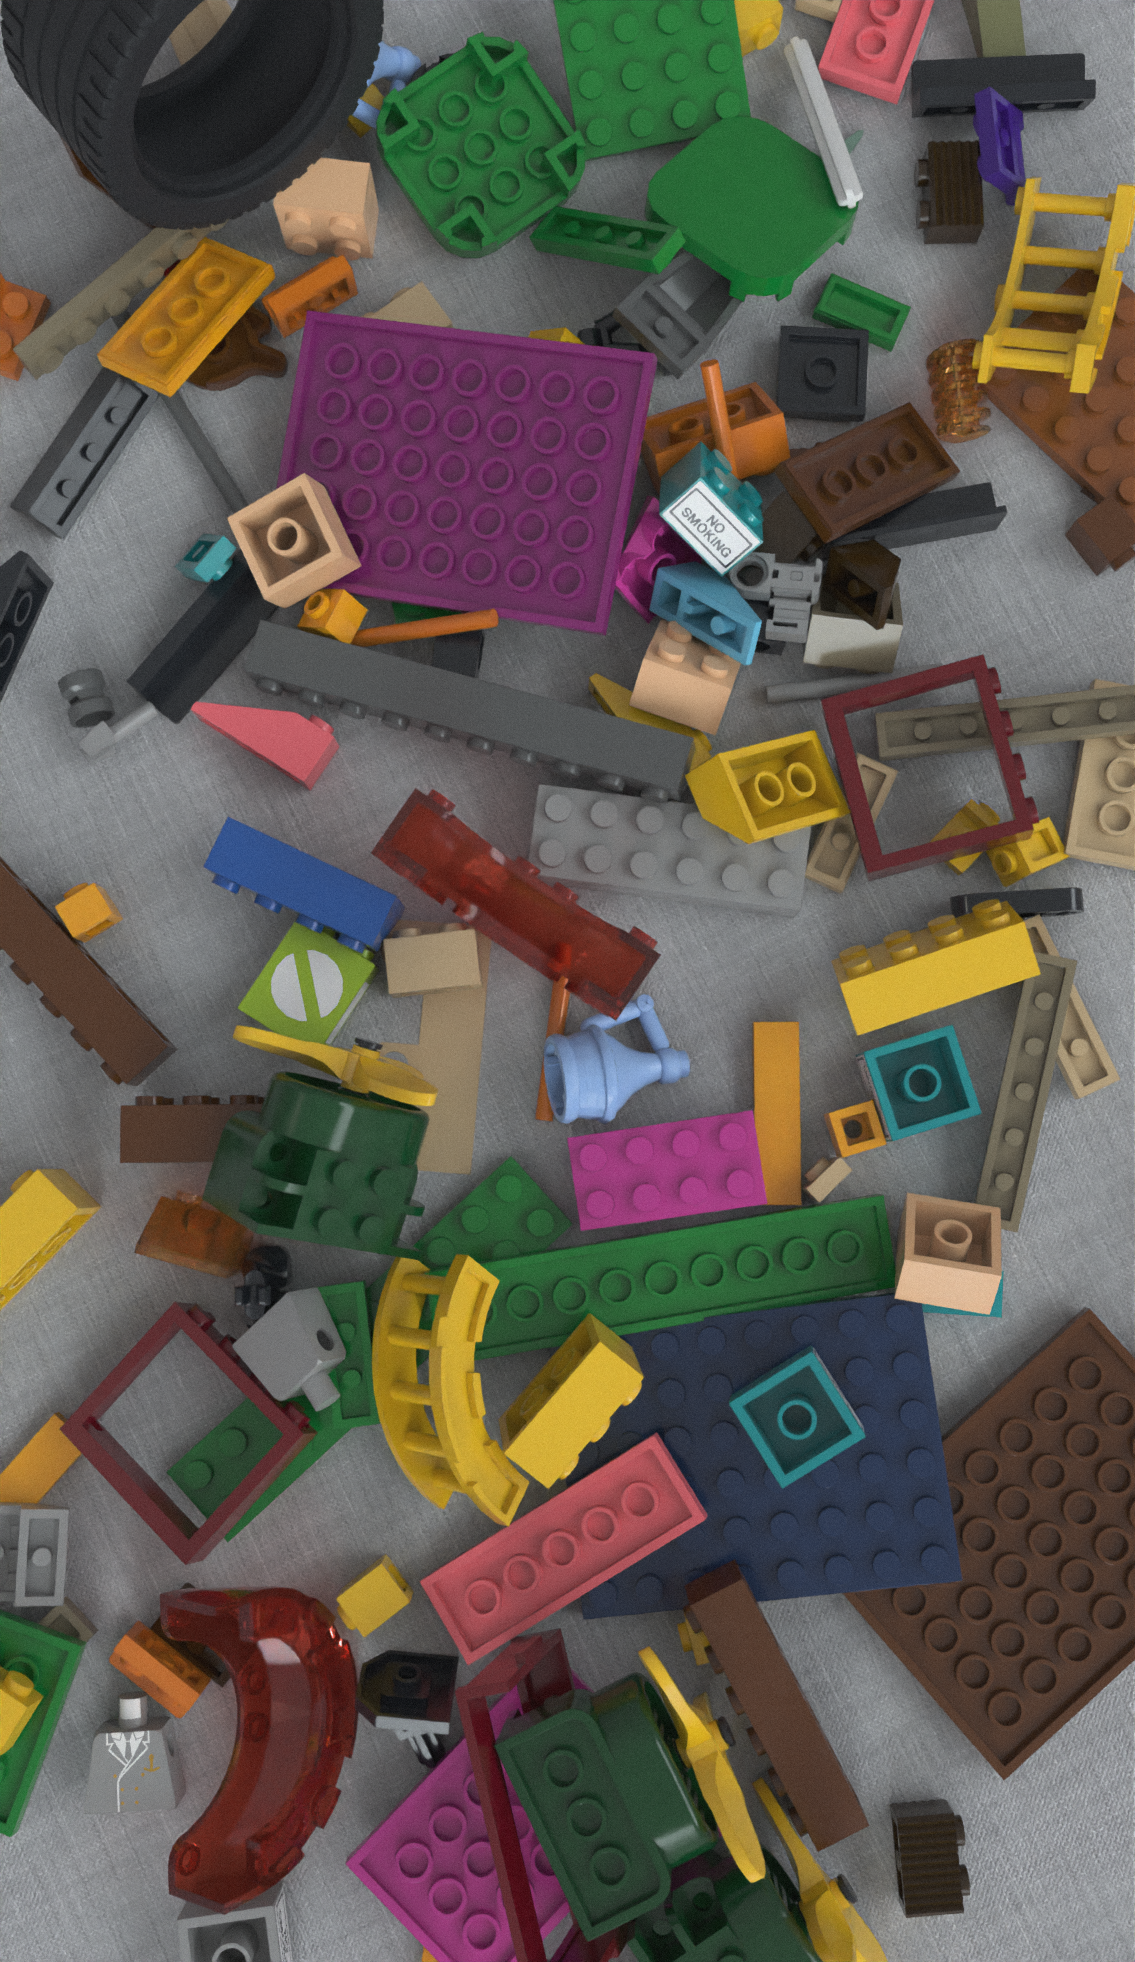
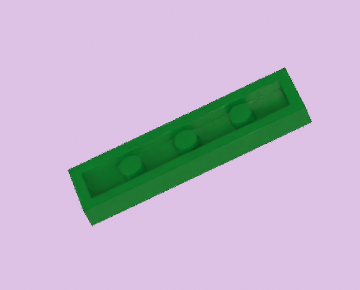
M555 206L529 236L536 251L654 274H660L671 263L672 258L686 242L680 228L677 226Z

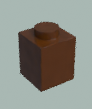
M1112 494L1078 518L1065 534V537L1096 576L1110 566L1114 572H1117L1135 558V551L1133 550L1135 548V523Z

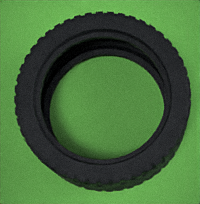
M2 0L1 17L3 20H1V33L4 38L3 47L7 56V62L19 86L115 202L125 212L143 223L165 229L177 230L179 228L180 230H192L194 226L197 229L209 227L210 224L219 225L225 223L229 218L233 220L243 216L245 211L251 212L259 208L260 203L269 202L276 197V193L280 190L283 192L290 187L294 179H299L308 171L307 168L311 164L314 165L322 157L321 153L325 148L329 149L336 140L335 136L337 133H341L347 125L349 115H353L359 105L358 99L363 97L367 89L366 82L372 77L375 68L373 63L377 61L380 51L378 43L382 41L383 27L381 25L384 24L383 0H238L235 8L219 31L194 57L170 74L142 86L144 78L163 44L186 16L204 0Z

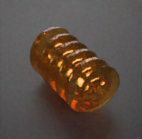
M971 338L947 342L932 351L925 361L926 369L930 373L928 384L933 390L930 396L931 402L935 406L933 417L939 423L936 427V435L938 439L944 442H967L982 437L991 431L989 426L980 425V422L985 421L992 415L990 408L977 407L989 398L987 391L975 390L984 385V383H977L979 373H972L976 369L972 368L973 356L970 355L974 354L976 342L979 341L977 339Z

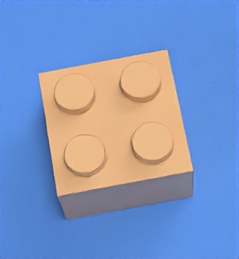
M320 158L314 165L311 164L307 168L308 171L299 179H294L290 187L283 192L280 190L276 193L273 205L287 249H292L302 255H314L318 252L336 254L339 257L343 254L346 260H357L360 257L373 258L379 207L370 163Z
M305 473L227 517L264 600L284 609L362 566L325 487Z
M661 619L643 658L629 706L716 735L741 663L696 638L676 621L669 622Z
M907 1192L897 1231L894 1299L990 1315L1002 1276L1001 1208Z

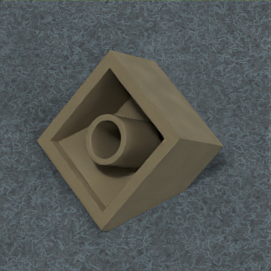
M822 574L819 601L817 604L811 605L807 642L802 643L803 663H811L823 669H830L835 666L852 668L865 674L893 673L903 628L899 583H896L884 629L876 630L823 589L826 574ZM807 596V602L811 603V596Z

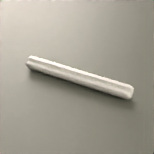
M795 36L790 39L791 43L784 48V55L836 201L839 206L847 205V208L851 209L856 207V202L862 199L863 191L810 45L806 39L799 40V37Z

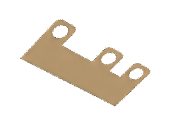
M398 920L386 939H391L394 931L409 928L421 929V935L439 933V926L449 923ZM466 925V930L475 929L477 933L483 988L423 995L419 1045L379 1043L383 1045L382 1050H378L381 1052L380 1056H385L390 1052L403 1054L408 1064L423 1074V1080L439 1089L434 1105H414L423 1109L430 1119L417 1161L419 1171L471 1175L492 927ZM383 943V947H382V958H383L384 962L386 963V961H385V952H384V943Z

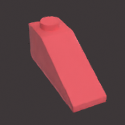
M195 702L191 707L192 712L200 721L309 791L339 749L335 737L332 736L334 728L315 715H311L309 720L296 712Z

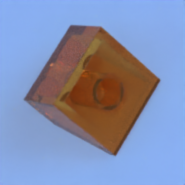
M177 1189L175 1197H160L136 1244L134 1253L226 1279L242 1274L241 1268L246 1255L249 1253L254 1232L217 1208L203 1205L202 1195Z

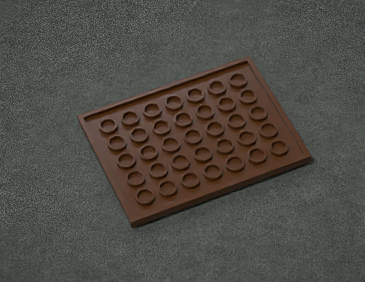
M1086 1307L941 1437L962 1581L842 1593L1004 1781L1135 1660V1358L1094 1312Z

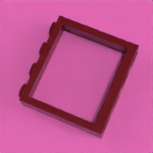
M984 654L821 700L823 716L868 882L1030 839L1034 830L1033 824L1039 823L1035 801L1032 796L1025 798L1020 783L1021 780L1026 779V771L1021 754H1012L1008 737L1014 736L1009 712L1007 709L999 710L995 696L1001 693L999 676L995 667L987 668ZM973 679L1013 820L882 855L844 715Z
M174 1302L60 1428L62 1433L185 1565L203 1561L318 1433L308 1423L311 1419L303 1412L305 1409L294 1400L289 1402L286 1400L279 1401L271 1395L235 1352L232 1345L237 1340L229 1334L223 1336L212 1325L216 1321L215 1317L210 1312H205L196 1302L194 1304ZM180 1329L195 1342L284 1434L200 1528L186 1516L98 1421Z

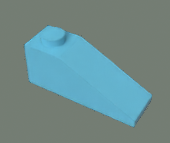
M696 561L658 568L649 610L669 622L676 621L696 638L745 666L751 665L762 620L730 581Z

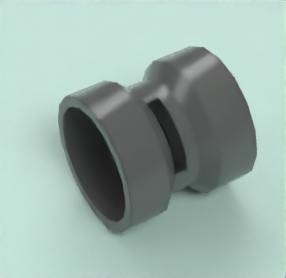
M88 668L78 670L63 676L58 681L61 696L68 700L71 705L67 713L71 725L75 728L96 726L103 720L106 722L115 716L112 701L104 696L103 689L106 683L99 669Z

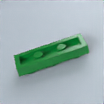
M361 1280L319 1286L317 1288L322 1295L346 1349L345 1359L328 1374L340 1393V1397L331 1404L334 1430L381 1424L373 1387V1337L366 1281Z

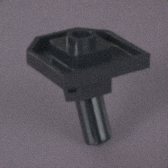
M388 1650L362 1663L355 1696V1709L375 1728L394 1729L399 1741L408 1739L420 1764L426 1765L427 1768H434L437 1762L446 1754L438 1734L449 1735L459 1657Z

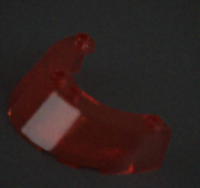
M415 788L371 854L442 906L447 899L455 903L456 905L452 912L459 916L460 919L549 980L558 982L563 977L568 981L564 986L566 991L593 1009L595 1007L609 1019L617 1022L661 954L653 950L658 942L635 926L628 933L577 905L576 901L579 899V896L566 886L556 881L551 888L537 878L541 870L519 855L512 861L472 831L451 813L456 805L434 789H431L429 794L425 795Z
M281 1586L187 1588L160 1594V1621L162 1631L166 1637L176 1641L199 1642L213 1650L227 1667L234 1685L237 1702L236 1738L224 1779L204 1813L177 1839L170 1852L168 1888L169 1894L223 1915L231 1912L275 1886L294 1869L305 1856L301 1850L302 1847L306 1844L316 1827L324 1829L342 1792L336 1788L344 1757L352 1759L356 1740L358 1711L355 1709V1696L358 1680L348 1640L341 1639L334 1625L336 1617L317 1598L309 1597L296 1589Z

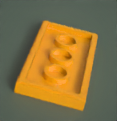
M204 237L198 242L194 252L178 263L99 351L97 356L101 365L168 397H172L276 278L273 266Z

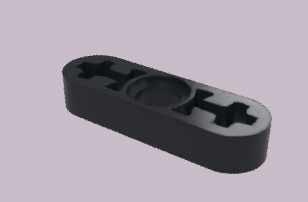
M1077 887L973 893L950 898L951 914L955 918L972 913L973 906L993 899H998L1000 903L1007 901L1021 918H1032L1039 914L1041 917H1052L1084 912L1082 888Z

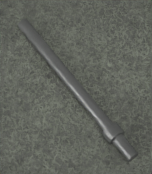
M127 309L118 316H111L118 330L131 317ZM178 391L172 397L158 392L233 514L248 506L245 498Z

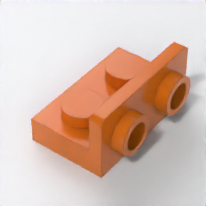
M343 254L337 258L331 256L262 298L265 310L283 338L305 326L307 310L327 313L358 294L352 267Z
M1 273L0 375L19 381L24 366L13 351V348L43 324L51 303L46 295L8 282Z
M139 1620L123 1636L109 1657L110 1664L177 1718H182L189 1711L211 1681V1678Z

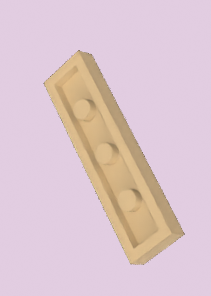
M1040 914L1024 921L1033 951L1060 957ZM1019 981L1017 983L1021 989L1022 981ZM1073 983L1056 1062L1074 1099H1080L1121 1079Z

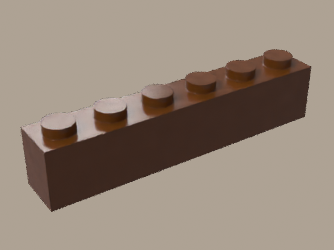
M0 856V951L3 949L14 961L9 965L10 969L26 985H30L33 982L43 992L44 995L39 1000L51 1014L58 1019L63 1015L74 1026L70 1034L81 1047L88 1052L93 1048L105 1060L100 1067L111 1080L118 1085L124 1081L126 1085L138 1086L178 1049L80 942L72 937L69 930Z
M734 1559L684 1585L689 1604L683 1606L686 1618L695 1634L703 1631L710 1643V1645L704 1647L706 1656L716 1675L725 1672L731 1684L725 1688V1691L737 1716L744 1713L747 1714L752 1726L746 1729L749 1739L759 1757L767 1753L773 1765L767 1771L779 1797L786 1794L789 1795L794 1806L789 1808L788 1812L800 1837L809 1834L819 1852L870 1826L847 1775L736 1560Z

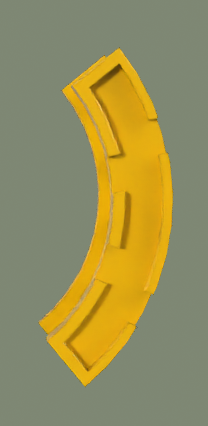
M1032 176L1026 178L1025 187L1019 186L1017 190L1014 214L1020 215L1006 283L999 284L997 287L994 301V312L996 314L990 328L984 334L983 341L976 342L972 368L979 370L977 383H987L995 372L996 367L1064 373V378L1071 379L1069 392L1088 394L1095 382L1098 369L1093 368L1094 361L1102 360L1122 283L1123 271H1117L1115 268L1118 253H1124L1125 247L1130 244L1135 218V183L1122 182L1118 184L1116 193H1109L1108 197L1039 193L1042 177ZM1036 212L1104 217V222H1111L1106 247L1099 246L1097 251L1030 246ZM1026 264L1094 270V275H1100L1096 292H1088L1087 296L1020 291ZM1016 309L1083 315V320H1088L1085 329H1078L1076 334L1011 328ZM1005 346H1008V347H1018V348H1029V349H1039V350L1060 351V352H1068V354L1050 353V352H1039V351H1029V350H1019V349H1008V348H1004V347H1005Z
M456 1254L446 1276L426 1275L424 1271L430 1269L420 1261L395 1257L380 1296L372 1342L374 1396L379 1419L388 1445L409 1481L437 1508L445 1509L453 1491L467 1494L477 1507L495 1523L509 1527L530 1482L509 1462L498 1445L497 1440L490 1439L482 1419L486 1411L482 1396L480 1373L474 1372L475 1343L482 1342L486 1316L500 1280L469 1255ZM427 1294L440 1295L432 1330L418 1329ZM416 1348L429 1350V1385L418 1383ZM423 1405L432 1407L438 1436L428 1420Z

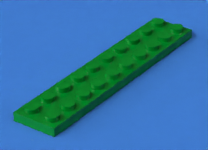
M510 1156L415 1243L413 1247L421 1251L418 1261L430 1270L450 1267L456 1254L469 1255L476 1262L544 1251L573 1223L517 1161ZM391 1266L366 1288L372 1337L380 1296ZM427 1294L418 1329L432 1330L433 1324ZM416 1348L417 1368L429 1357V1350ZM306 1394L286 1399L287 1402L290 1400L296 1401L305 1409L303 1412L311 1419L308 1423L318 1433L225 1535L224 1539L227 1543L352 1429L334 1430L331 1405L320 1411H315ZM246 1398L166 1473L208 1519L284 1434L249 1398Z
M873 1194L477 1262L500 1280L493 1295L486 1316L482 1342L475 1343L474 1361L561 1346L589 1313L616 1335L620 1336L700 1322L709 1316L797 1305L895 1288L896 1269L884 1195ZM450 1267L424 1271V1274L446 1276ZM428 1294L433 1324L440 1295Z

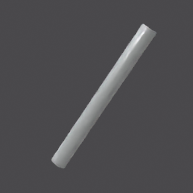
M937 663L893 669V673H861L765 686V697L767 704L839 695L943 666V664Z

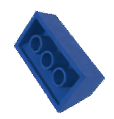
M227 817L203 866L215 875L212 881L215 885L234 894H238L241 887L257 894L254 903L276 914L280 913L282 907L299 914L295 922L316 933L321 934L324 927L340 934L337 940L338 943L361 954L365 947L378 951L383 944V939L387 938L405 910V906L397 896L230 817Z

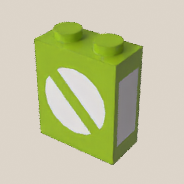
M294 922L238 1006V1009L275 1033L303 1041L331 1045L380 970L371 963L375 955L366 948L361 954L338 943L333 938L336 933L333 930L324 927L321 934Z

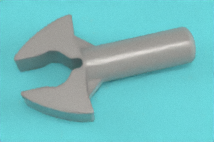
M146 701L110 726L103 720L79 742V745L82 747L79 751L90 764L116 754L115 748L118 742L158 715L156 707L151 702Z

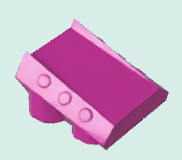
M647 495L623 546L615 584L617 592L647 624L651 622L653 617L657 616L649 608L658 568L693 561L702 563V557L659 515V501L654 496Z

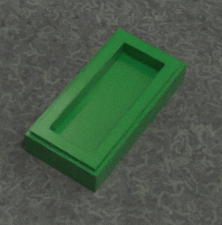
M831 273L813 311L812 318L838 329L869 330V343L892 352L911 307Z

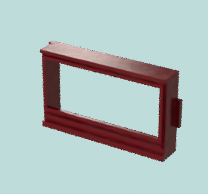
M561 1628L512 1638L510 1640L511 1644L466 1686L458 1687L455 1690L517 1962H547L501 1761L494 1747L496 1740L485 1696L510 1692L517 1685L523 1714L543 1705L545 1699L555 1694L561 1696L575 1690ZM569 1905L573 1925L549 1962H608L609 1959L619 1958L627 1943L628 1922L587 1942Z

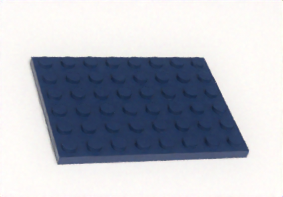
M895 1293L709 1316L700 1322L620 1335L619 1337L633 1348L644 1378L641 1381V1390L627 1406L621 1404L613 1413L605 1434L595 1443L589 1441L578 1454L579 1461L570 1475L566 1477V1486L568 1488L657 1432L708 1514V1517L695 1527L582 1595L583 1620L683 1610V1606L689 1604L684 1585L734 1559L740 1567L757 1602L962 1581L922 1303L894 1299ZM812 1345L862 1423L866 1437L782 1489L730 1407L729 1400L733 1393ZM561 1346L549 1348L550 1358Z

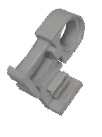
M751 552L729 571L730 583L744 599L769 601V607H774L773 620L767 619L766 639L800 643L807 642L811 605H815L819 601L823 568L822 561L816 558V566L777 563L775 554ZM753 565L760 568L763 572L762 580L754 586L741 584L737 579V574L743 567ZM771 593H774L773 599H771ZM807 596H811V603L807 602ZM774 624H776V625H786V626H796L797 628H795V627H785V626H774Z

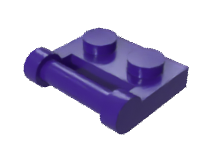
M988 87L974 94L976 114L973 115V126L979 137L981 153L978 156L977 165L983 180L1005 193L1007 205L1015 206L1018 187H1025L1026 183L1021 132L1024 129L1023 113L993 88Z

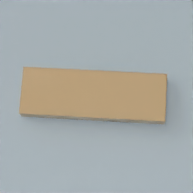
M857 752L855 755L873 822L875 823L898 771ZM841 785L840 789L846 801L843 786ZM850 813L824 822L807 858L805 878L839 894L843 892L861 853Z

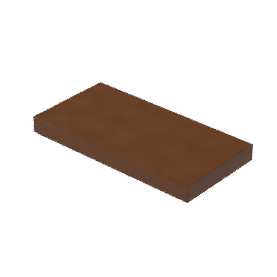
M910 402L780 462L774 471L825 544L954 480L960 472L959 468Z

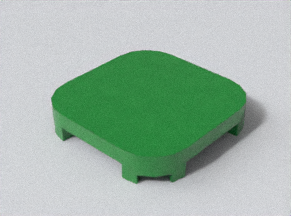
M483 32L467 38L465 47L399 92L394 88L383 99V105L376 121L377 150L384 165L434 239L447 252L461 258H482L496 252L545 218L555 206L561 207L576 193L585 170L586 143L580 129L576 132L573 130L527 60L529 52L517 39L512 43L501 37H485Z
M736 116L735 118H724L711 125L655 173L648 184L644 215L648 222L679 227L686 240L682 248L730 280V296L744 302L746 294L756 296L775 295L777 302L791 294L794 281L836 242L841 245L845 244L852 231L859 201L856 202V207L848 209L847 205L839 206L821 157L773 125L757 118Z

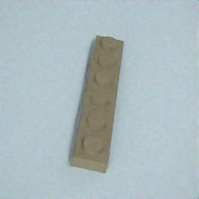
M229 219L225 223L219 225L210 224L209 227L197 229L195 226L192 230L154 228L13 348L25 369L35 380L44 373L48 374L56 370L61 365L66 354L77 345L89 342L96 334L99 326L111 316H118L128 308L133 297L144 288H150L157 284L163 277L166 269L178 259L182 260L190 256L200 240L211 231L220 230Z
M1135 685L997 700L999 710L1007 709L1012 721L1014 736L1008 737L1010 747L1135 734ZM980 702L875 713L879 761L993 749Z
M1034 952L1041 974L1022 981L974 1200L975 1204L1001 1208V1229L1017 1233L1077 966V960Z

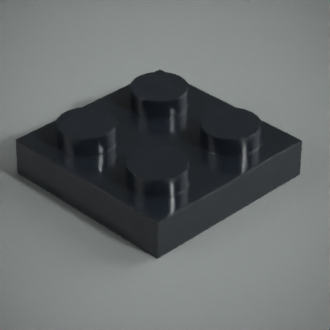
M781 325L778 344L776 405L783 412L784 418L863 422L866 411L869 330Z

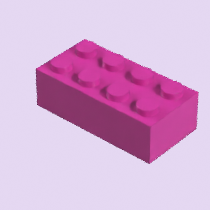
M753 1110L567 1138L581 1231L767 1204Z

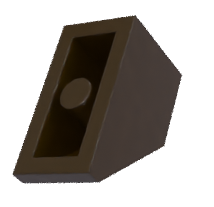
M876 540L831 547L823 589L874 629H884L894 595L901 558Z

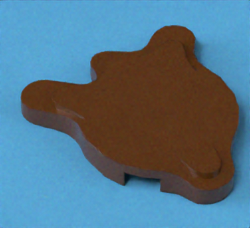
M252 304L188 377L186 382L201 389L222 391L235 387L249 377L256 375L272 378L283 377L288 370V362L284 353L260 343V339L272 330V323L269 317L256 309Z

